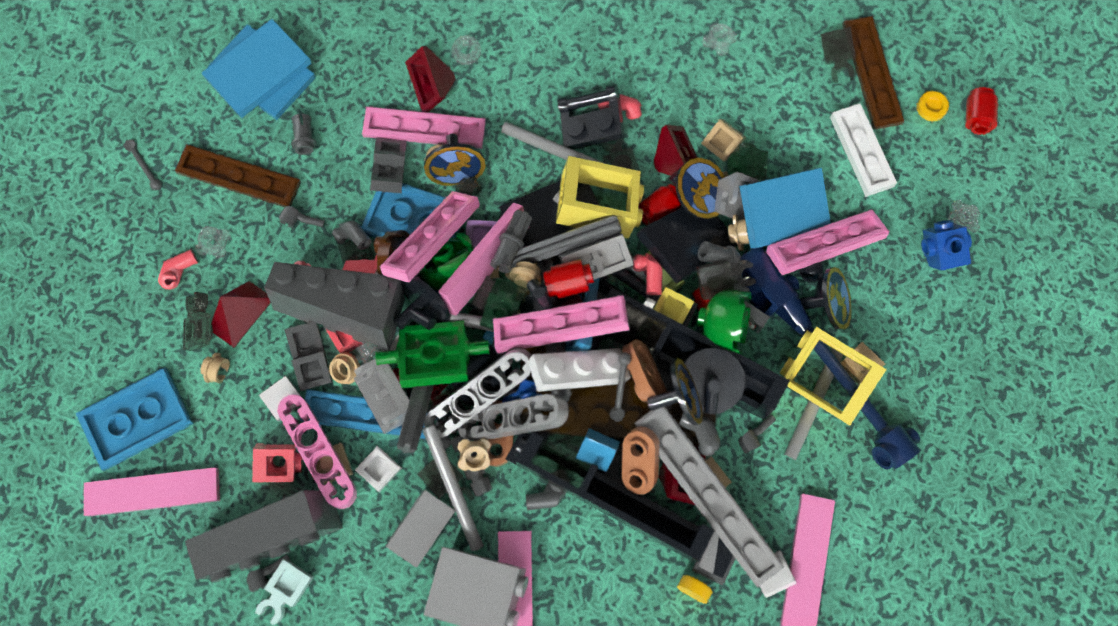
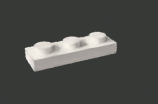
M861 103L833 112L830 119L865 197L894 188L897 184L896 179Z
M618 348L532 355L528 363L537 391L618 384L621 364L618 361V357L622 352ZM628 370L626 371L625 383L630 379Z

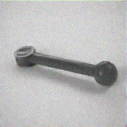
M132 139L125 141L124 148L131 152L150 180V188L156 191L160 190L162 182L156 179L136 149V142Z
M626 352L621 353L618 357L621 365L615 407L610 411V417L617 422L621 421L625 416L621 407L627 365L631 362V356Z

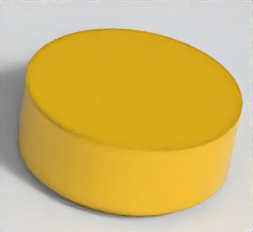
M937 91L924 93L917 102L919 115L927 121L942 119L949 109L947 98Z
M689 575L682 576L677 585L681 592L704 604L708 603L713 593L708 585Z

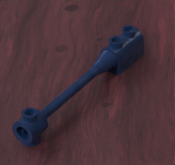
M763 247L754 248L742 255L739 265L735 269L727 271L732 278L750 289L751 300H748L754 307L769 317L777 314L799 334L804 335L807 330L813 333V324L797 292L800 287L797 278L791 274L781 275ZM819 340L814 351L849 396L852 397L859 386L829 347ZM869 399L866 400L861 411L877 431L874 440L876 446L872 449V456L880 467L887 470L891 468L895 470L921 452V449L917 446L920 442L919 434L911 427L903 428L901 424H888Z

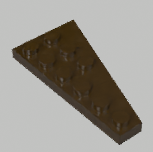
M545 345L525 349L531 356L546 354ZM521 359V361H520V370H521V371H523L522 367H523V365H524V363H525L524 360H522V359ZM530 373L526 380L534 381L532 373ZM631 376L624 385L621 409L624 411L625 416L618 422L610 417V411L615 407L618 384L571 388V397L567 401L569 413L565 423L557 428L535 432L586 436L590 428L612 439L624 440L627 434L637 427L634 422L649 412L650 408L647 402H643L637 396L634 389L635 382ZM551 390L536 391V394L552 395ZM678 402L665 408L679 426L683 410ZM527 407L524 408L520 414V422L522 425L525 424L529 418V410ZM554 407L549 411L541 410V414L549 416V413L554 412ZM702 412L703 417L710 419L714 424L716 423V414ZM679 426L694 446L700 445L694 431Z

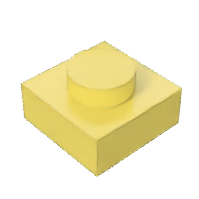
M665 287L654 310L683 324L694 301Z

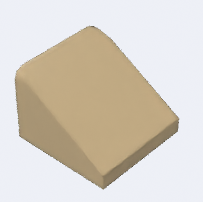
M719 119L701 144L725 162L746 137L724 119Z

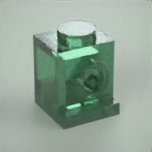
M751 143L739 144L738 150L730 154L727 164L728 176L739 172L760 181L766 180L768 152L756 148V145Z
M497 277L488 293L480 325L494 330L493 319L520 314L527 288Z

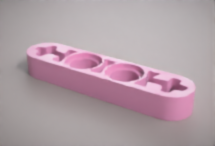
M298 395L284 397L278 405V415L322 495L331 506L337 509L350 507L357 498L356 487L310 405ZM295 404L297 407H300L298 413L305 422L299 424L289 414L291 412V405ZM309 429L316 430L318 433L316 442L313 445L304 446L301 442L302 434ZM325 456L331 457L333 459L332 469L325 474L318 473L316 469L318 460ZM334 478L344 489L348 487V490L344 492L346 498L342 501L337 497L333 498L337 492L329 481Z

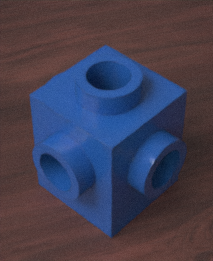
M953 220L935 222L934 228L923 230L924 239L921 242V248L929 267L946 270L971 264L969 248L972 241L967 227L954 224Z

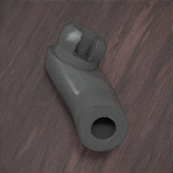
M353 220L340 223V227L332 231V235L338 244H343L349 239V241L352 240L359 250H364L372 243L362 227Z
M683 412L679 426L696 433L700 444L698 449L701 454L705 456L713 455L720 447V437L715 424L710 419L703 417L701 424L692 425Z
M554 473V474H553V475H555L556 477H558V478H560V479H562V480H564V481H566V482L568 483V481H567V479H566V476H565L564 474H562V473ZM549 481L543 492L526 494L527 510L556 507L567 493V490Z

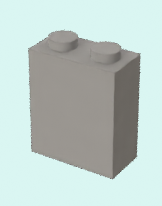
M442 547L423 615L459 626H517L519 611L515 610L519 597L523 598L527 589L528 577H524L526 569L458 549Z

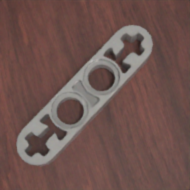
M514 348L508 351L432 407L426 415L424 427L434 424L436 416L441 418L451 410L453 415L448 418L444 426L442 424L435 425L440 438L448 436L525 380L531 373L528 363L532 357L531 354L522 348ZM512 358L516 361L524 360L523 371L517 368L506 377L504 371L511 366ZM491 375L495 376L500 382V389L495 392L487 391L483 386V378ZM458 396H470L474 401V408L467 411L461 409L457 404Z
M549 394L489 405L458 428V433L464 439L478 441L480 438L489 440L557 428L565 423L569 408L564 399ZM527 407L529 410V418L527 422L522 425L520 422V414L522 410ZM554 407V412L549 413V416L541 414V410L549 411ZM501 412L503 422L496 429L494 424L495 418ZM477 421L482 422V426L472 427Z

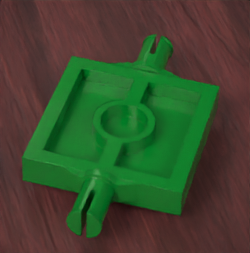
M463 320L436 323L431 330H427L421 325L406 326L403 330L399 329V341L396 349L392 351H377L375 357L377 366L397 363L401 388L467 382V365L470 356L490 354L488 340L469 343Z

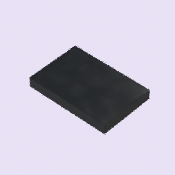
M561 180L499 206L501 215H503L513 203L522 205L524 211L532 217L530 227L522 240L524 243L523 247L576 228L556 224L558 204L553 198L560 191ZM578 183L576 201L599 205L590 185Z
M683 207L645 226L636 235L676 284L711 264L698 259V249L704 241L722 247L733 246L736 248L738 246L737 243H731L728 228L718 216L706 220L695 218L686 212Z

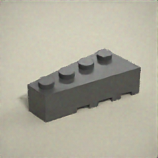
M274 262L264 287L273 310L307 323L316 322L323 325L324 329L334 333L337 331L351 335L353 340L364 344L366 341L378 345V349L383 351H390L397 328L394 319L401 314L405 302L401 281L379 274Z
M303 490L185 541L196 580L210 578L211 583H216L231 577L232 570L240 568L241 571L251 569L260 565L261 559L269 556L270 558H276L285 555L291 551L290 548L316 542L321 539L320 537L343 529L337 508L331 506L325 500L321 491Z

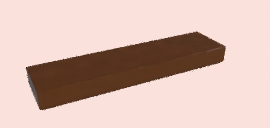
M873 16L844 21L842 25L873 130L902 125L905 121Z
M186 144L175 169V172L179 175L282 207L292 206L301 184L298 178Z

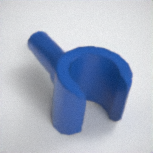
M525 379L520 383L519 389L515 393L502 398V403L540 396L542 394H536L537 388L533 380Z

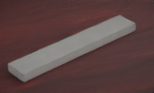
M665 407L654 411L650 410L634 422L637 427L649 428L657 435L659 439V457L756 587H759L784 568L783 564Z

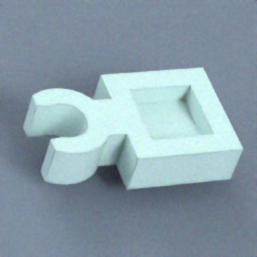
M283 559L264 588L272 595L257 606L256 614H263L266 608L271 606L275 610V615L270 623L273 625L279 623L285 614L284 605L296 606L314 577L288 559Z

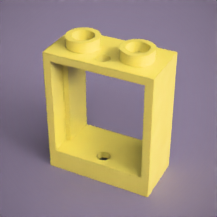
M568 156L561 175L556 224L578 228L616 215L621 225L620 233L623 234L624 238H630L634 227L640 226L643 209L638 208L644 193V185L640 184L641 171ZM578 183L627 193L626 211L576 201Z
M818 327L815 328L813 333L807 330L797 347L802 349L795 360L789 358L779 374L790 380L787 387L850 426L887 369ZM819 340L869 370L843 411L794 381Z

